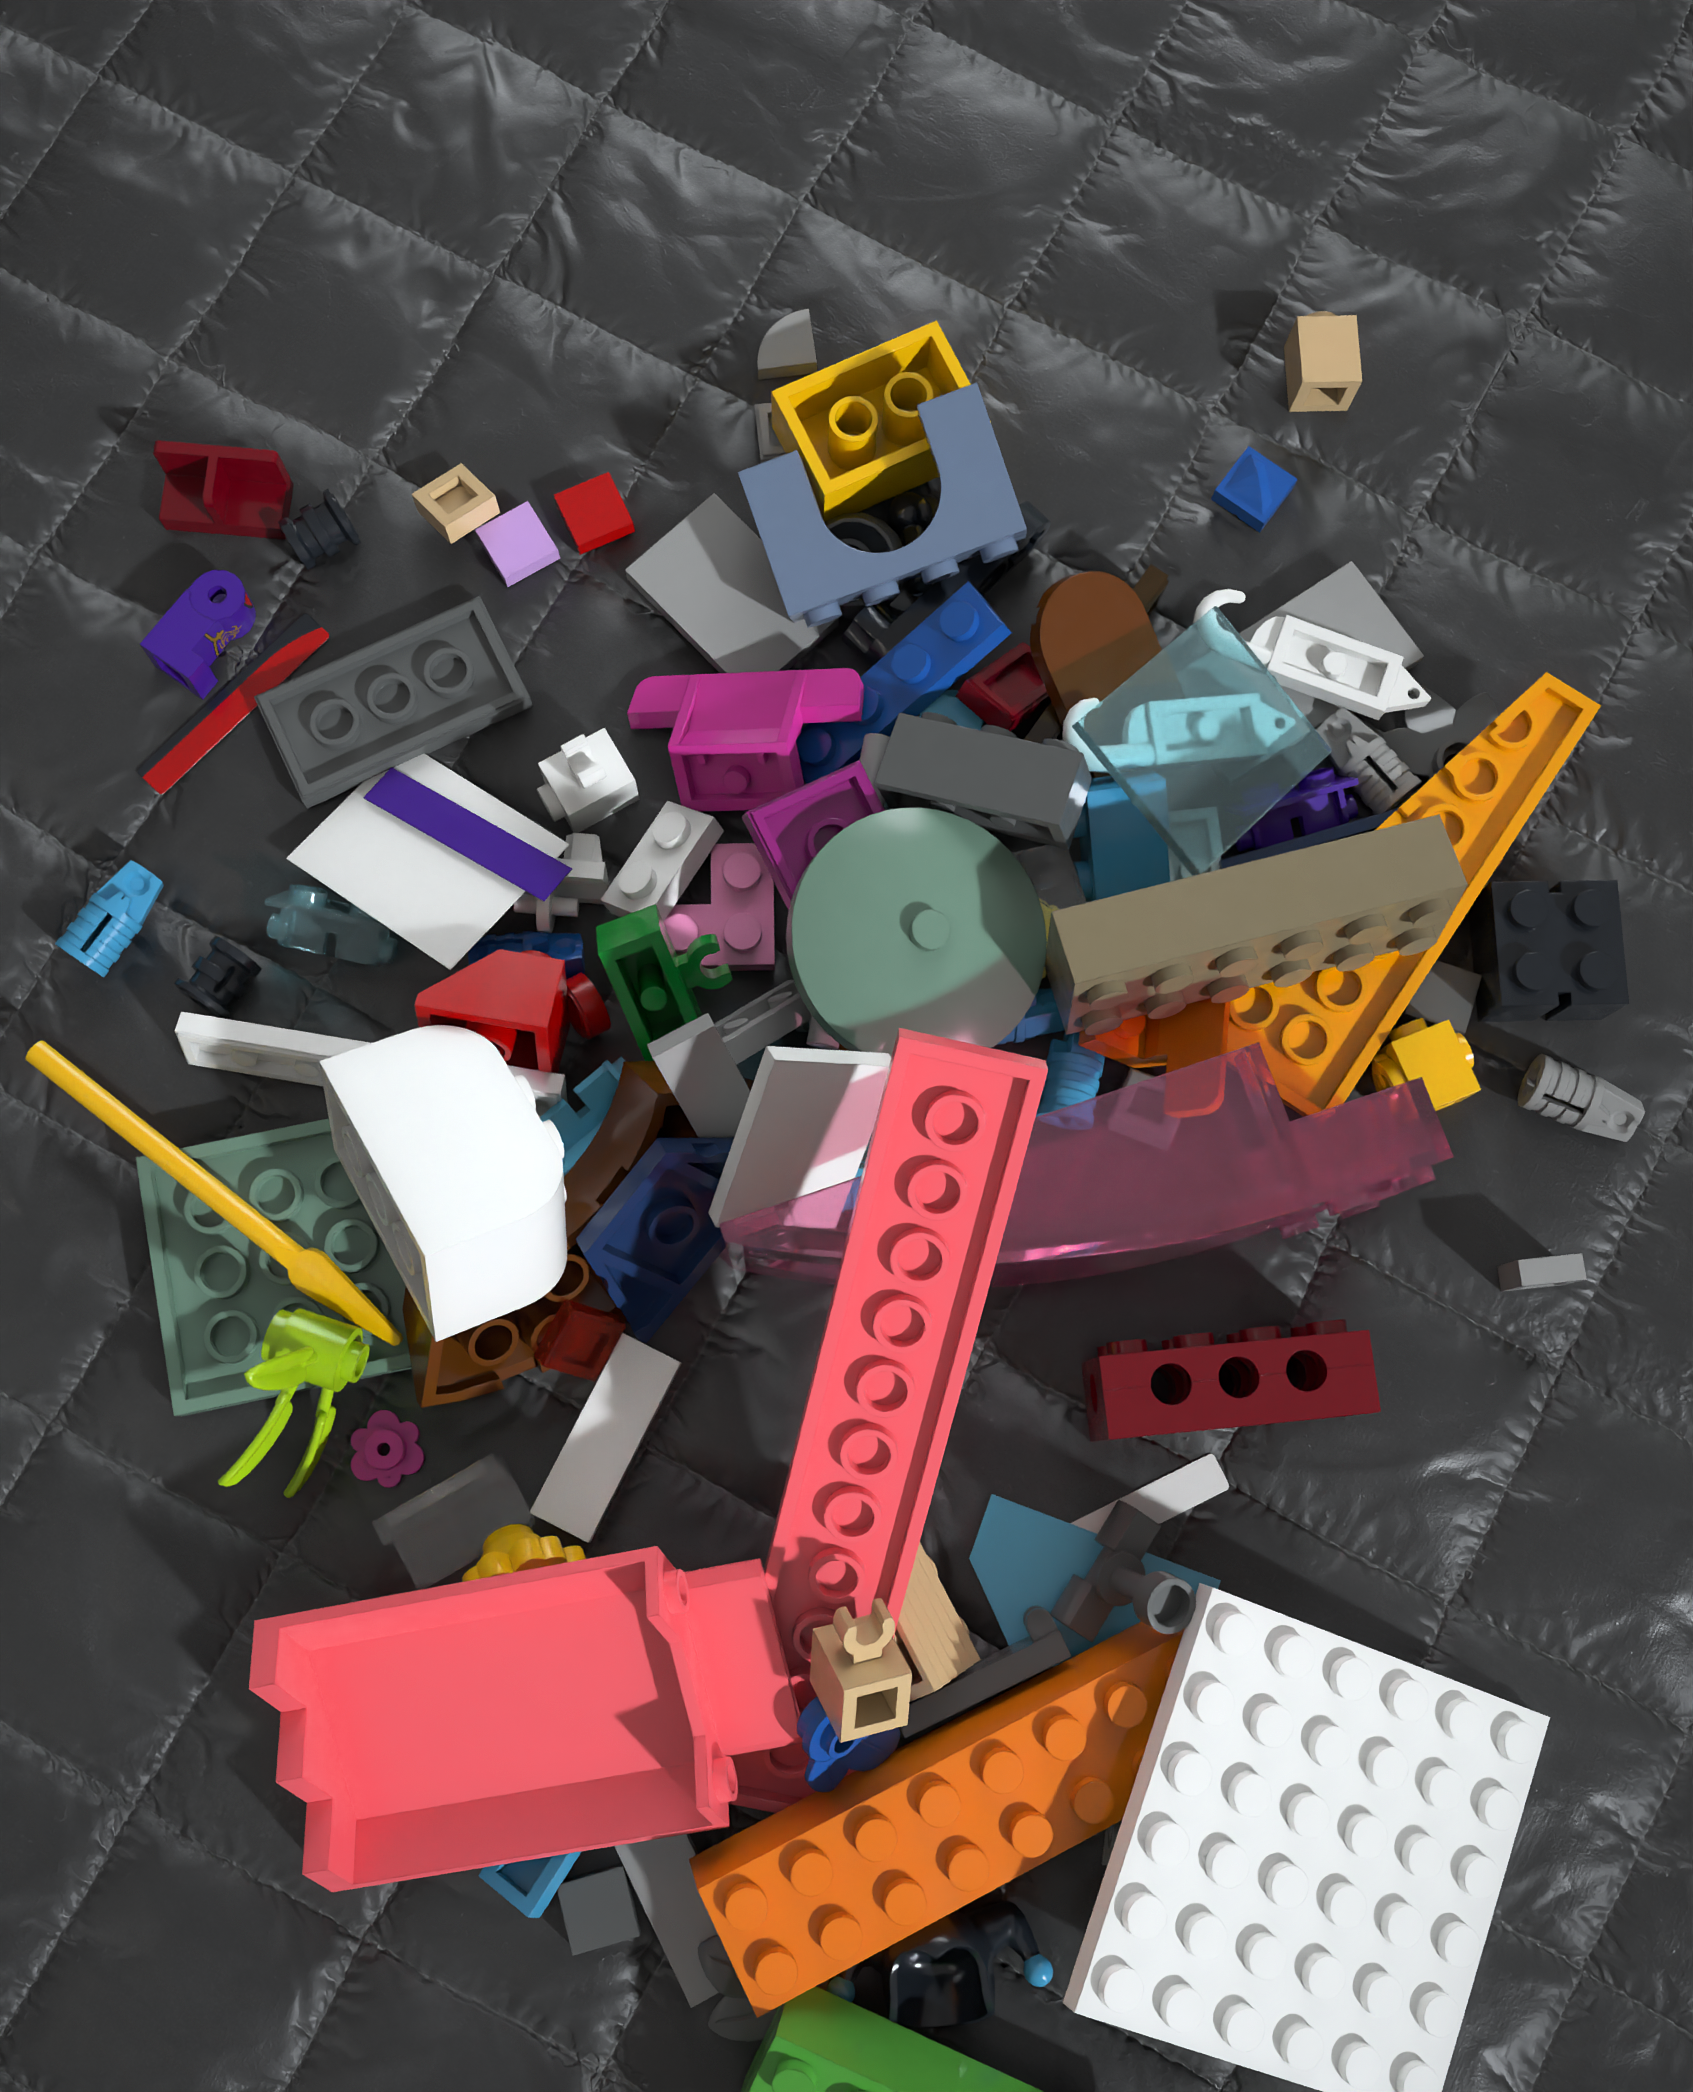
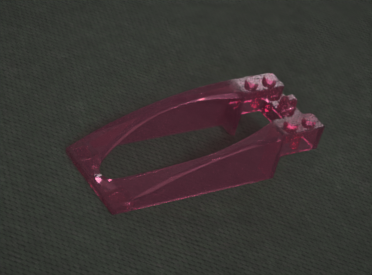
M1258 1042L1035 1117L989 1288L1081 1279L1152 1266L1218 1249L1276 1229L1280 1230L1283 1240L1320 1227L1316 1215L1329 1212L1330 1216L1341 1213L1343 1219L1379 1207L1378 1201L1434 1181L1436 1177L1432 1167L1454 1156L1422 1077L1290 1122ZM862 1176L719 1224L733 1269L779 1278L835 1284Z

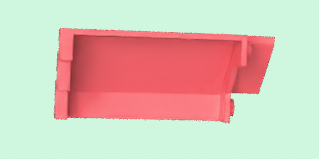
M658 1546L254 1620L249 1690L281 1712L276 1783L307 1803L302 1875L331 1892L730 1827L729 1802L735 1801L738 1794L736 1770L733 1760L729 1756L802 1744V1738L797 1734V1723L800 1713L761 1558L683 1572L682 1569L676 1570Z

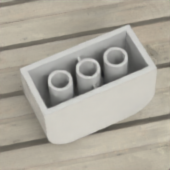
M448 1025L424 1026L319 1061L334 1150L436 1342L527 1306L542 1298L557 1284L567 1262L565 1217L567 1195L563 1177L562 1159L565 1155L563 1143L554 1123L551 1120L542 1122L536 1113L534 1095L526 1078L522 1074L517 1076L512 1074L497 1048L489 1040L476 1032L461 1027Z

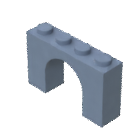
M977 382L917 405L918 416L940 478L941 496L937 512L928 528L916 540L900 549L883 553L865 552L852 548L836 538L823 521L804 463L797 450L738 472L787 614L794 623L804 619L807 628L815 627L842 616L839 607L860 598H863L865 606L875 605L901 594L898 587L901 583L921 576L924 585L932 584L959 573L958 562L981 555L983 563H989L1009 556L1019 550L1016 541L1026 538L1027 527Z

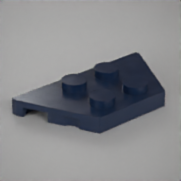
M657 1138L576 1238L583 1255L596 1275L602 1280L607 1292L616 1306L622 1311L638 1340L643 1343H647L741 1229L715 1227L708 1213L734 1138Z

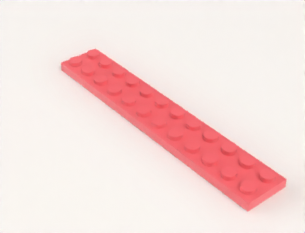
M898 1029L764 1567L765 1579L800 1715L805 1707L817 1697L810 1682L813 1628L833 1624L836 1610L844 1606L847 1607L853 1619L870 1615L872 1613L873 1599L882 1598L895 1622L896 1631L1048 1073L1046 1060L908 1029ZM802 1744L729 1756L733 1760L738 1783L737 1799L729 1802V1804L777 1813L817 1792L805 1780L804 1774L809 1756L804 1752ZM849 1768L845 1776L855 1772L856 1770H851Z

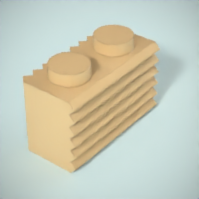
M921 1543L918 1546L894 1634V1640L912 1671L910 1702L937 1691L943 1685L951 1682L952 1679L966 1671V1669L973 1666L974 1663L981 1660L970 1640L966 1623L956 1613L938 1578L936 1565L926 1555Z

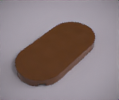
M1088 571L1064 577L1052 584L1043 593L1036 607H1040L1036 616V623L1031 624L1030 648L1037 670L1062 727L1069 710L1080 700L1097 698L1100 702L1098 709L1087 713L1083 717L1081 723L1082 736L1090 746L1095 748L1120 746L1119 734L1122 721L1129 711L1144 704L1183 701L1147 612L1138 595L1127 583L1109 573ZM1195 767L1149 771L1163 781L1165 807L1176 801L1186 790L1193 777ZM1143 770L1110 773L1090 771L1092 778L1143 772Z

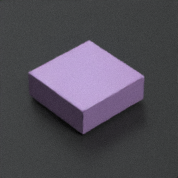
M528 501L475 529L478 540L507 587L560 559L557 547Z

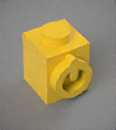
M1420 1018L1390 1031L1388 1035L1391 1042L1378 1051L1371 1061L1373 1082L1382 1103L1392 1114L1400 1113L1404 1123L1463 1101L1481 1090L1472 1071L1474 1066L1472 1050L1465 1037L1460 1033L1454 1032L1449 1019L1427 1027L1424 1018Z

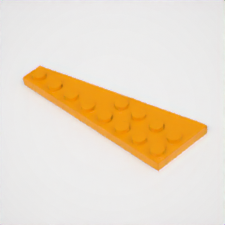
M1546 672L1375 830L1440 814L1468 886L1436 944L1414 955L1402 956L1398 951L1378 955L1367 965L1351 971H1338L1336 966L1315 971L1306 980L1288 987H1276L1272 982L1249 988L1245 995L1230 1001L1225 1066L1320 1128H1328L1601 705Z

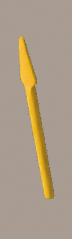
M41 1040L30 1048L25 1058L27 1062L288 1270L291 1283L297 1290L393 1346L402 1342V1334L325 1252L317 1248L304 1249L45 1041Z

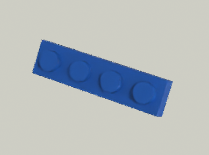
M969 581L860 677L864 685L862 721L808 723L802 729L796 744L803 779L807 784L860 760L864 735L877 733L891 737L899 713L918 716L1012 633Z

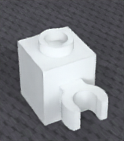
M605 728L588 737H585L584 734L577 736L561 745L562 751L538 763L545 784L536 790L554 822L565 817L574 833H579L640 800L636 781Z

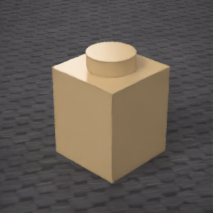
M1319 311L1307 316H1297L1284 346L1289 412L1347 411L1362 383L1357 315L1336 316L1332 312Z

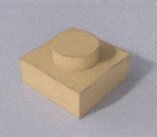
M462 463L412 493L417 511L450 544L500 513L496 496Z

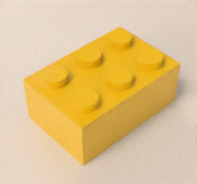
M936 320L771 391L772 428L785 454L795 450L798 451L804 463L823 521L825 522L843 513L860 512L939 477L918 416L917 405L971 384Z

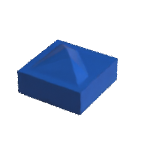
M1248 446L1217 486L1211 500L1230 513L1237 515L1240 520L1260 533L1292 491L1298 479Z

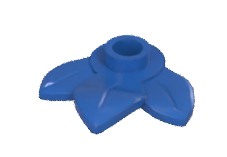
M815 1697L805 1707L797 1723V1734L802 1738L803 1750L809 1756L804 1774L805 1780L817 1792H831L844 1778L849 1768L862 1772L876 1768L897 1748L901 1735L899 1727L840 1743L818 1697Z

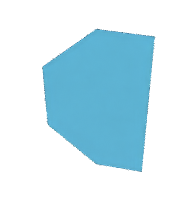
M991 1494L969 1559L1010 1646L1029 1636L1023 1623L1025 1611L1029 1607L1036 1605L1043 1607L1050 1613L1073 1574L1085 1579L1104 1546L1094 1540L1097 1533ZM1147 1552L1141 1560L1146 1575L1154 1571H1166L1186 1581L1192 1587L1195 1595L1199 1583L1216 1589L1219 1588L1221 1580ZM1133 1602L1125 1606H1114L1094 1641L1090 1642L1053 1618L1072 1657L1141 1622L1134 1612ZM1061 1661V1662H1059V1663L1053 1665V1667H1055V1666L1061 1664V1663L1064 1662V1661Z

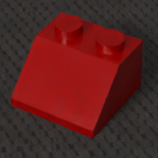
M499 949L417 994L414 1006L419 1027L448 1025L465 1028L489 1040L509 1066L558 1073L570 1028L565 960L555 959L535 950L514 952Z

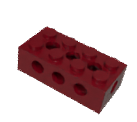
M1346 1319L1306 1323L1302 1327L1290 1328L1291 1337L1281 1338L1280 1326L1242 1329L1239 1330V1333L1227 1334V1344L1215 1345L1213 1332L1173 1336V1339L1161 1341L1162 1350L1148 1351L1146 1339L1106 1343V1346L1097 1347L1098 1357L1081 1363L1090 1442L1379 1413L1381 1408L1369 1330L1348 1332ZM1287 1362L1292 1365L1296 1374L1294 1386L1287 1377ZM1221 1366L1229 1372L1232 1379V1389L1229 1395L1222 1389L1219 1383L1218 1376ZM1154 1371L1161 1374L1168 1384V1396L1164 1403L1154 1396L1151 1389V1377Z

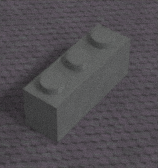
M924 712L921 717L904 713L898 714L874 783L889 808L936 809L965 818L987 831L1069 849L1092 777L1084 754L1079 752L1075 746L1065 741L1044 739L1042 743L1018 739L1014 733L998 726L985 725L981 727V730L958 726L955 721L944 715Z

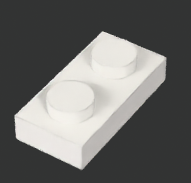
M667 801L600 901L611 914L619 917L656 904L664 922L724 830L713 816Z

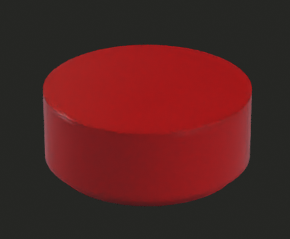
M578 973L568 978L566 982L569 1020L575 1030L583 1038L592 1039L611 1028L609 1014L593 983L583 973Z

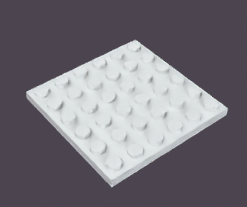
M1199 1583L1195 1595L1196 1608L1191 1621L1184 1629L1063 2004L1076 2014L1323 2092H1442L1550 1717Z

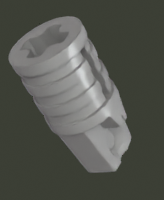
M1345 707L1334 712L1315 730L1314 735L1335 766L1338 775L1358 778L1359 784L1350 788L1361 797L1362 802L1373 810L1372 813L1374 815L1392 810L1422 783L1416 775L1414 776L1406 763L1398 758L1397 753L1386 745L1387 742L1381 736L1376 734Z
M1544 1054L1538 1055L1531 1063L1518 1093V1105L1522 1108L1534 1110L1537 1114L1544 1117L1549 1116L1554 1121L1562 1124L1566 1123L1576 1130L1627 1142L1634 1134L1645 1114L1642 1102L1601 1077L1593 1074L1589 1075L1584 1070L1572 1068L1569 1064L1555 1061L1552 1057Z

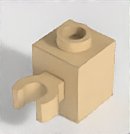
M882 1598L873 1599L872 1613L870 1615L853 1619L847 1607L844 1606L836 1610L833 1624L813 1628L810 1682L840 1743L908 1725L912 1671L893 1638L895 1622Z

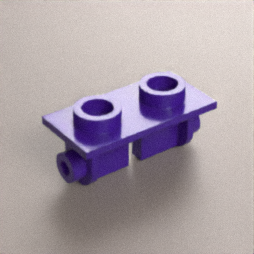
M1332 767L1315 769L1297 775L1298 785L1276 791L1274 784H1268L1238 793L1240 802L1221 807L1222 814L1239 818L1241 826L1232 829L1234 844L1239 852L1245 850L1251 852L1294 839L1290 819L1298 817L1302 836L1349 823L1350 819L1357 818L1358 808L1356 801L1351 794L1344 795L1343 789L1358 785V778L1334 774Z

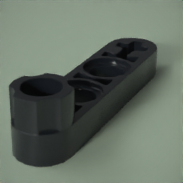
M1029 501L1021 503L1019 507L1027 527L1026 538L1016 541L1019 549L1017 552L989 563H983L981 555L958 562L959 573L935 582L898 618L882 602L866 606L856 615L851 625L843 633L842 642L871 668L968 581L984 597L1040 543L1049 530L1051 521Z

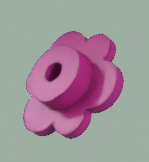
M388 1410L374 1413L368 1421L367 1429H357L351 1436V1445L357 1451L351 1460L353 1474L363 1481H371L377 1478L380 1485L391 1488L399 1484L402 1474L411 1475L418 1472L425 1460L423 1449L415 1443L420 1435L418 1426L409 1421L400 1423L398 1416ZM385 1443L390 1446V1452L386 1456L381 1453V1446Z

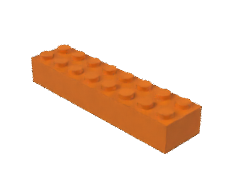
M1139 1622L902 1746L876 1768L864 1772L855 1771L845 1776L831 1792H815L689 1858L697 1890L756 2017L764 2015L1120 1822L1123 1819L1184 1629L1174 1634H1163L1143 1622Z

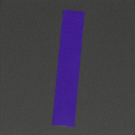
M392 767L363 797L365 800L542 901H545L572 870L571 867Z

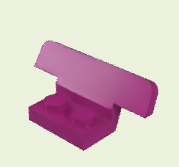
M851 668L652 676L644 679L637 685L627 715L631 729L673 728L668 749L681 806L696 811L751 810L804 786L796 740L802 731L803 723L862 721L864 685L859 674Z

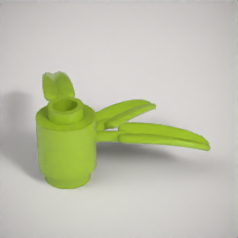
M298 1308L293 1313L283 1309L276 1313L268 1326L262 1344L261 1357L265 1362L259 1363L244 1373V1377L253 1388L266 1391H281L275 1401L272 1412L261 1430L238 1460L218 1480L219 1485L226 1487L236 1485L263 1459L290 1418L293 1410L290 1400L298 1385L305 1381L322 1388L315 1414L316 1420L308 1446L294 1476L284 1491V1495L287 1498H291L303 1487L324 1451L336 1415V1408L331 1405L334 1391H341L348 1381L356 1383L367 1364L370 1348L368 1344L362 1343L363 1331L360 1327L302 1308Z

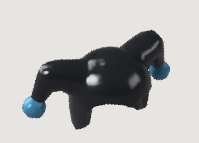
M999 1901L978 1908L966 1915L955 1910L837 1974L829 1982L826 1991L852 2002L855 1997L854 1980L863 1967L871 1966L882 1974L888 2020L905 2028L912 2029L946 2028L979 2022L991 2017L995 2013L993 1959L1006 1946H1009L1021 1956L1024 1961V1976L1035 1987H1043L1050 1983L1053 1978V1967L1050 1961L1040 1954L1034 1934L1023 1912L1014 1902Z

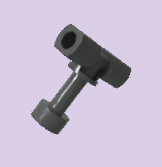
M1118 1500L1094 1539L1104 1546L1085 1579L1073 1574L1050 1614L1077 1634L1093 1642L1113 1607L1125 1606L1133 1602L1134 1612L1141 1622L1160 1633L1174 1634L1184 1629L1191 1621L1196 1608V1598L1192 1587L1186 1581L1166 1571H1154L1147 1575L1145 1574V1568L1141 1560L1160 1530L1161 1525L1133 1506Z

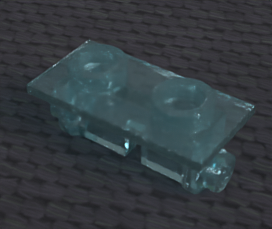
M292 884L289 885V891L266 898L265 905L281 908L280 914L273 913L270 916L267 926V936L277 939V943L281 947L323 955L326 953L329 933L338 934L335 958L374 967H380L382 962L393 964L396 958L398 940L389 938L391 929L351 902L346 904L328 900V891L309 885Z

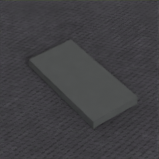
M480 596L254 696L299 796L307 809L359 786L363 781L383 773L391 767L394 768L422 754L427 755L533 706L530 696Z

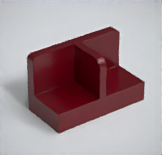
M155 441L153 455L166 474L159 520L166 530L286 540V536L278 521L285 517L289 518L294 484L278 452L266 449Z

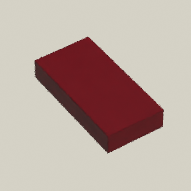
M1024 642L967 679L955 696L988 725L998 726L1009 731L1051 702L1033 660L1031 648Z

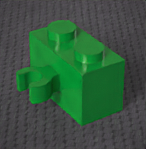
M656 904L596 927L598 955L644 1060L654 1061L647 1044L702 1016L691 988L700 986L705 989H718L727 985L732 980L728 963L714 969L704 968L700 964L705 956L720 951L717 936L715 934H707L696 938L689 945L687 952L678 956Z

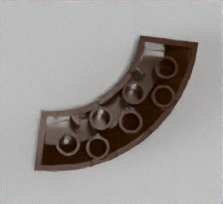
M655 1061L623 1062L618 1087L598 1132L575 1165L564 1176V1186L567 1195L565 1201L567 1262L560 1280L546 1295L527 1306L436 1342L408 1288L405 1287L402 1310L416 1400L421 1408L463 1401L504 1389L501 1381L535 1367H538L544 1373L558 1365L555 1358L563 1356L589 1337L597 1343L627 1321L620 1308L616 1306L602 1280L596 1275L583 1255L576 1238L657 1138H699ZM744 1078L751 1091L754 1080Z

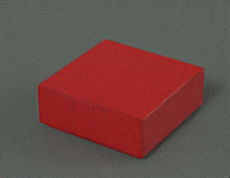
M609 472L554 494L556 506L580 555L635 532L634 523Z

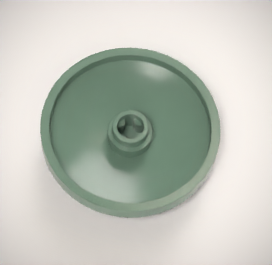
M898 808L869 815L844 828L813 857L796 885L787 917V954L797 990L804 1004L819 1025L835 1041L849 1051L889 1053L892 1057L899 1028L992 1048L1009 1035L1023 1019L1038 992L1043 976L1047 945L1045 921L1038 895L1024 868L1011 851L984 828L955 814L936 809Z

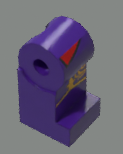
M212 570L202 574L183 592L142 640L140 645L156 668L203 700L218 682L210 669V665L231 640L241 638L251 630L255 623L256 610L243 583L235 574L226 570Z

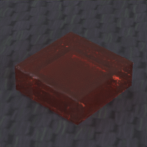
M565 1299L535 1351L534 1356L543 1367L595 1382L626 1325L615 1314Z

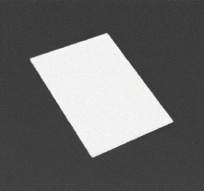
M426 754L417 756L394 767L397 771L555 859L570 845ZM385 771L363 781L286 859L451 970L522 896L525 890L365 800L363 797L387 772Z

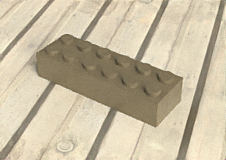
M1440 814L1051 911L1044 967L1066 1035L1085 1031L1087 1035H1099L1116 1029L1123 1023V1020L1148 1014L1150 1019H1162L1179 1013L1186 1007V1004L1211 998L1213 1003H1225L1240 998L1249 991V988L1273 982L1276 987H1288L1306 980L1315 971L1335 966L1338 971H1351L1367 965L1378 955L1398 951L1400 955L1408 956L1423 952L1436 944L1468 883Z

